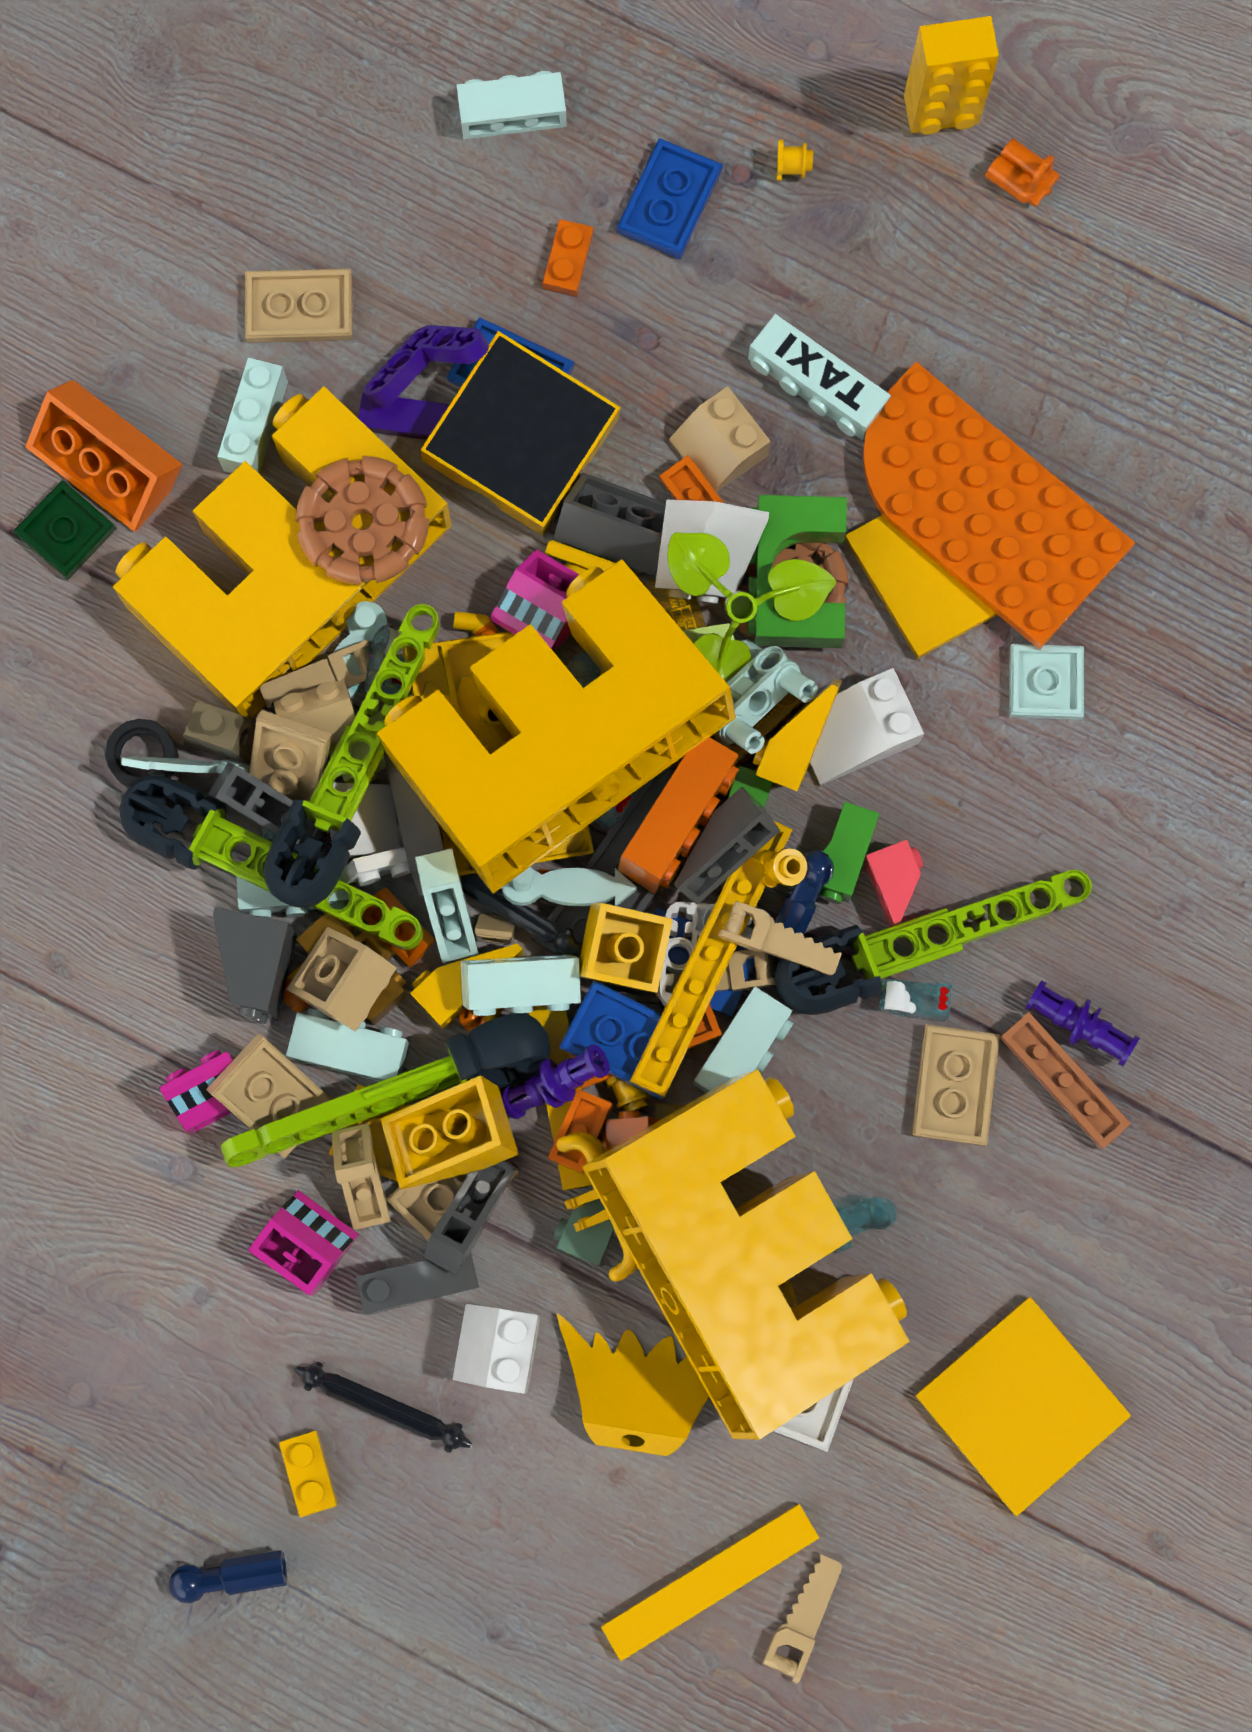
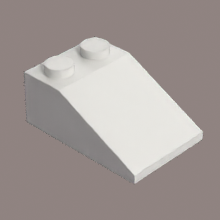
M894 668L863 680L837 694L810 761V766L820 786L920 743L924 732Z

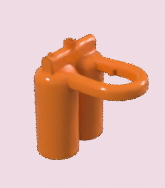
M1012 138L1000 156L990 165L985 178L1021 203H1029L1037 207L1045 195L1049 196L1051 194V187L1059 180L1060 175L1053 170L1055 162L1053 155L1049 154L1043 159Z

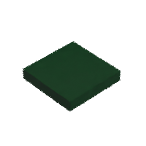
M61 480L13 532L66 580H69L117 528L72 487Z

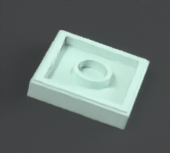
M1011 644L1009 656V717L1082 720L1084 717V646L1044 645L1039 650L1034 645Z

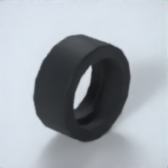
M139 718L126 721L117 727L107 740L105 750L107 767L115 778L127 788L133 782L145 776L159 775L171 779L175 771L156 770L150 775L136 776L126 771L123 765H121L120 756L123 746L128 740L141 734L150 735L160 742L164 753L163 758L179 759L175 741L163 726L153 720Z

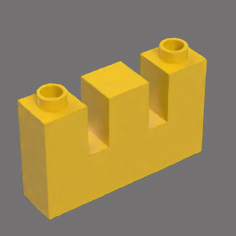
M324 386L309 400L303 394L293 396L276 413L272 424L277 431L272 435L279 457L309 487L317 479L315 474L321 469L347 457L348 461L362 460V456L379 457L398 465L397 470L404 475L410 474L425 496L427 507L424 508L425 517L429 519V528L421 551L418 555L414 554L408 561L409 566L404 571L386 581L376 583V580L362 581V585L343 583L327 576V571L319 565L315 567L301 549L297 538L300 528L299 523L295 521L296 509L246 461L192 510L203 533L247 575L230 594L226 595L166 536L154 548L146 542L136 545L123 556L115 570V573L121 579L112 587L125 607L232 712L246 717L249 721L267 706L260 691V687L264 683L308 666L348 627L347 619L353 614L358 603L365 601L374 602L452 527L448 503ZM364 474L351 476V484L356 481L365 483ZM388 482L382 490L391 496L396 487ZM328 488L321 497L329 503L336 494ZM410 511L399 512V522L410 519ZM361 513L354 517L352 525L356 529L364 530L371 526L373 518L369 514ZM324 521L314 522V528L317 532L326 531ZM395 540L389 549L397 552L403 544ZM335 547L329 553L334 559L343 554ZM373 555L359 557L360 567L374 565Z
M622 559L606 571H603L600 567H593L582 572L568 587L566 593L568 598L561 602L571 635L603 672L601 676L584 688L580 685L531 624L469 667L482 699L513 737V739L492 754H489L439 689L424 700L420 696H411L397 703L385 718L386 727L377 732L393 765L492 893L498 891L678 761L686 753L736 719L730 686Z
M758 1069L729 1079L582 1166L733 1439L751 1440L762 1439L910 1342L899 1323L907 1316L906 1306L901 1295L888 1280L880 1278L876 1281L872 1273L842 1277L792 1310L789 1307L778 1286L853 1238L815 1171L787 1177L736 1209L730 1201L720 1182L796 1137L787 1122V1119L794 1115V1107L789 1094L775 1078L768 1077L764 1080Z

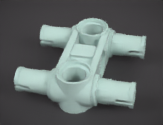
M745 639L742 641L750 649L751 661L727 682L731 689L736 719L713 734V736L722 745L736 743L747 752L754 754L763 747L764 737L752 727L788 693L807 703L815 698L818 687L813 680L801 674L799 666L788 659L780 647L769 646L762 649L752 641Z

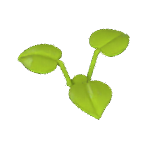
M675 532L669 540L667 560L670 574L676 585L689 595L702 596L713 584L727 598L725 601V611L732 619V622L724 638L718 634L709 633L701 636L693 643L726 683L751 661L750 649L747 644L740 640H731V637L739 623L748 622L755 616L758 605H761L770 598H774V608L779 615L791 621L805 620L821 608L828 594L836 585L835 578L822 567L808 561L790 559L776 564L769 571L768 583L773 591H769L757 598L744 591L732 593L717 580L727 573L730 566L729 551L720 539L706 533Z

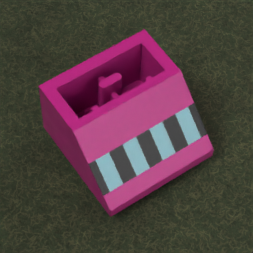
M536 549L515 569L491 614L490 620L513 634H517L531 624L553 651L556 650L571 635L561 602L568 598L566 595L567 589L580 574Z
M220 1050L207 1054L199 1060L200 1066L189 1072L186 1068L173 1072L165 1078L167 1083L159 1087L181 1125L190 1134L232 1113L206 1090L236 1058L228 1051L222 1054Z
M298 1190L269 1220L248 1251L307 1295L315 1297L360 1234Z

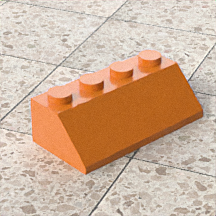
M74 380L46 392L25 448L133 532L143 525L171 492L183 465Z

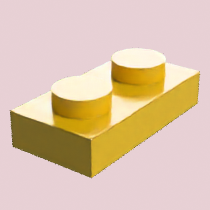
M316 1430L279 1442L299 1517L301 1518L338 1506L318 1431Z

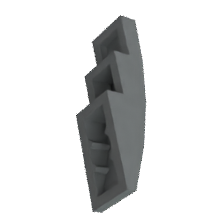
M385 751V764L410 872L418 871L415 857L444 850L440 829L436 819L396 769Z

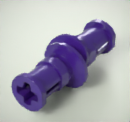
M1042 980L1032 994L1025 1009L1028 1011L1034 1009L1051 1019L1055 1025L1071 1031L1069 1043L1072 1046L1083 1038L1094 1048H1100L1120 1060L1118 1064L1124 1066L1140 1038L1136 1035L1132 1038L1113 1027V1024L1107 1020L1098 1018L1102 1010L1101 1008L1090 1013V999H1086L1084 1004L1079 1007L1070 998H1064L1047 988V983Z
M592 1044L585 1048L584 1053L574 1058H568L559 1063V1065L550 1059L541 1061L539 1066L540 1075L528 1078L525 1083L515 1088L508 1086L501 1091L505 1111L513 1119H519L525 1115L527 1110L535 1106L547 1103L554 1108H558L564 1103L573 1101L576 1088L594 1077L602 1078L609 1074L610 1066L604 1051L599 1046ZM600 1060V1063L595 1065L594 1062ZM513 1099L516 1100V1102L510 1104V1101H511V1100H513Z

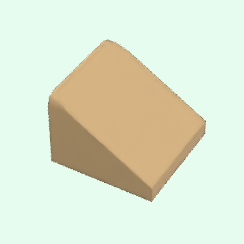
M483 913L478 917L475 936L480 942L511 945L514 941L516 924L501 915Z

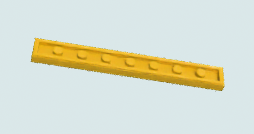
M776 821L774 822L780 829V832L728 877L632 1075L631 1083L662 1098L665 1097L737 947V944L719 938V932L725 929L735 901L756 907L765 888L762 881L765 875L764 865L760 862V856L765 851L778 853L783 850L793 830ZM745 916L739 932L740 936H742L751 916Z

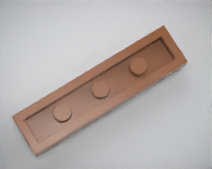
M1027 1012L1000 1037L1003 1043L1101 1150L1131 1125L1126 1117L1030 1012Z

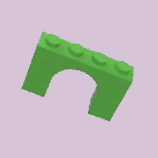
M759 495L757 507H751V509L769 512V519L749 564H756V577H749L748 593L757 598L769 591H773L768 583V574L776 557L787 547L797 543L843 544L846 535L847 497ZM770 598L757 606L755 616L748 621V634H754V644L758 646L842 648L845 639V603L824 602L821 608L811 617L801 621H791L777 613L774 608V598Z
M739 765V771L728 798L743 787L765 808L773 782L756 776L757 771ZM844 802L831 841L822 851L828 854L833 861L834 874L831 880L822 886L820 898L835 904H841L842 900L849 902L880 813Z

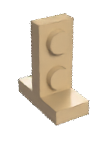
M369 1123L332 1132L334 1171L338 1184L341 1183L353 1230L391 1222L389 1208L373 1151Z

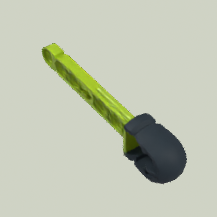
M418 604L410 608L406 613L398 630L399 636L393 640L352 725L346 726L310 801H293L287 813L288 822L282 823L268 851L264 865L265 883L271 894L281 902L300 908L315 906L326 899L335 888L350 857L348 850L355 847L361 834L359 828L351 820L386 751L377 732L386 727L385 718L388 712L397 703L407 698L425 661V648H431L439 632L438 614L433 607L426 604ZM428 615L433 620L432 626L424 631L415 629L412 626L415 617ZM405 646H410L417 650V657L407 663L398 660L397 652ZM388 678H396L401 681L402 687L396 694H386L381 690L382 683ZM375 698H378L385 703L381 710L384 721H376L374 725H370L368 715L375 716L377 714L380 704ZM364 742L370 746V753L367 757L355 759L349 754L350 748L355 743ZM346 774L353 777L355 781L354 786L349 791L340 792L334 788L333 784L338 776ZM307 820L315 822V828L327 833L331 829L338 832L332 839L333 845L326 858L322 854L324 844L320 841L307 837L304 843L296 845L297 840L302 838L305 832L304 826ZM293 849L298 853L295 860L292 856ZM315 864L319 870L317 874L313 872Z
M159 775L145 776L133 782L126 790L119 807L121 823L128 836L139 845L166 858H176L177 863L193 870L206 861L270 892L265 883L264 865L273 842L226 820L227 809L224 803L211 797L204 798L203 793L176 780ZM164 797H167L175 805L173 809L165 805L166 799ZM185 805L194 808L199 815L205 817L203 824H198L192 835L194 840L189 849L174 838H165L153 826L155 823L163 825L162 832L166 835L173 832L182 834L190 820L183 814L182 808ZM242 843L248 844L251 847L250 857L244 862L234 861L232 858L234 847ZM292 852V856L295 860L298 854ZM314 868L313 872L317 874L319 870ZM338 880L335 888L326 899L312 906L370 935H378L382 941L399 949H413L419 945L423 938V928L413 915L395 906L390 910L384 901ZM339 890L346 891L349 894L347 906L343 909H333L329 904L330 896ZM370 906H376L382 910L381 920L375 925H366L362 921L363 912ZM403 922H410L415 926V935L409 941H399L395 937L397 926Z
M1069 870L1051 876L1047 881L1040 880L950 912L947 908L866 936L857 925L841 929L838 935L830 933L815 938L813 941L814 943H823L824 948L831 947L834 953L842 952L845 947L852 945L856 955L852 956L853 963L857 971H863L866 980L860 978L853 981L850 986L836 989L839 979L846 976L841 960H839L836 972L833 975H827L781 958L775 972L776 988L784 1003L797 1013L817 1015L856 1003L858 997L868 999L881 993V979L963 951L962 945L1048 916L1056 907L1059 911L1079 905L1091 893V880L1083 871ZM1067 879H1077L1082 884L1083 893L1081 896L1072 897L1066 893L1064 882ZM1036 890L1045 892L1049 897V906L1044 909L1033 906L1030 901L1031 892ZM1007 902L1013 905L1016 913L1015 918L1009 921L999 918L996 913L997 904ZM988 913L989 920L981 922L976 927V932L971 927H964L963 923L966 921L967 915H970L972 920ZM937 925L944 928L947 932V941L939 945L932 943L927 934L930 927ZM903 937L910 940L913 945L912 954L905 957L899 956L893 949L895 939ZM829 984L822 994L816 995L819 993V986Z
M511 1013L490 1020L472 1029L468 1036L461 1033L447 1038L448 1057L268 1123L256 1131L252 1129L229 1138L221 1145L226 1165L228 1167L247 1165L265 1158V1155L284 1151L452 1088L480 1075L497 1085L498 1088L526 1080L539 1073L541 1061L549 1057L550 1045L548 1034L540 1022L527 1013Z

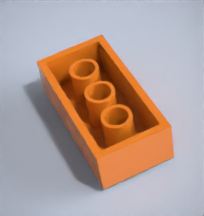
M710 737L686 753L621 855L618 871L653 894H656L661 886L667 889L676 876L678 867L681 864L677 859L680 855L685 858L688 857L698 840L697 837L700 830L697 827L699 824L706 827L712 814L717 809L716 807L720 801L717 798L718 794L725 797L732 787L739 771L735 767L738 754Z

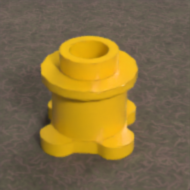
M778 139L777 181H782V175H801V179H805L806 172H812L813 150H807L805 142H803L802 146H784V139Z
M786 848L778 853L765 851L760 856V862L764 865L765 873L762 881L769 888H773L779 883L793 886L799 884L805 878L807 862L803 854L796 849Z
M614 1076L606 1080L608 1088H613L619 1103L616 1105L617 1110L625 1108V1111H638L648 1106L646 1099L652 1095Z

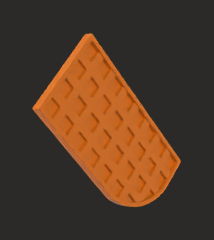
M915 362L888 390L887 393L891 395L890 399L866 430L863 446V469L868 491L880 514L891 525L1023 637L1041 650L1127 555L1136 542L918 362Z

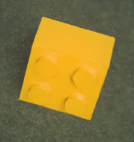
M591 903L579 957L580 977L640 991L657 993L673 919L605 903Z

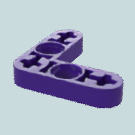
M438 325L424 326L415 331L365 386L364 393L374 407H385L397 399L430 361L470 364L476 362L487 353L489 344L477 328Z

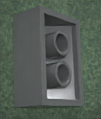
M582 473L563 502L553 539L561 541L564 545L591 552L611 562H618L622 559L633 571L639 574L655 576L658 568L666 503Z

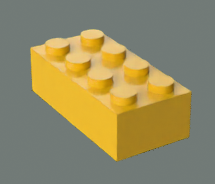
M991 16L919 26L904 92L911 134L921 132L922 134L929 135L937 133L941 129L953 127L963 130L980 123L999 58Z

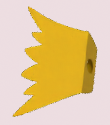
M557 1313L559 1327L575 1377L583 1424L590 1439L599 1446L668 1456L675 1452L687 1439L709 1395L687 1356L677 1364L672 1336L662 1339L645 1357L637 1337L631 1330L627 1329L623 1333L613 1354L609 1345L599 1333H595L593 1348H591L576 1329Z

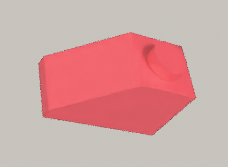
M908 840L870 853L865 856L863 861L889 927L898 925L901 922L920 878V868H923L919 851L916 847L911 848Z

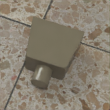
M196 701L183 734V744L231 761L250 765L255 725L240 714ZM241 734H243L244 739L242 743L239 744Z

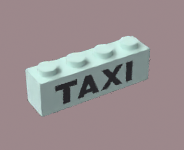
M776 314L750 345L748 360L751 361L752 367L757 372L765 376L771 375L779 381L784 391L790 395H799L805 399L815 413L820 416H829L837 422L838 428L848 436L853 437L855 435L863 440L866 430L891 397L889 393Z

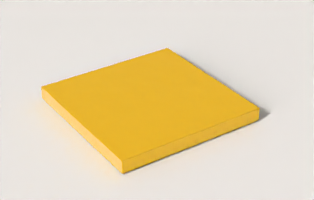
M883 515L845 535L844 540L917 660L997 616L993 610L891 525Z
M1027 1297L914 1395L1016 1517L1131 1417L1130 1413L1031 1297Z

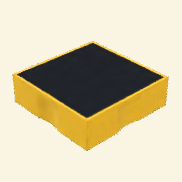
M498 331L489 344V350L479 359L421 448V459L424 463L464 488L484 495L501 511L543 537L562 508L563 502L570 493L577 476L593 460L618 421L621 407Z

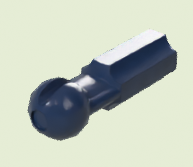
M811 851L804 854L807 862L805 878L794 886L791 894L787 895L775 922L783 923L784 929L793 928L794 934L801 932L804 936L817 907L815 902L821 888L833 877V861L828 854L822 851Z
M279 1550L225 1559L221 1566L201 1569L190 1564L180 1566L170 1577V1593L179 1602L190 1604L200 1600L204 1593L224 1590L227 1594L232 1595L286 1586L288 1576L284 1552Z

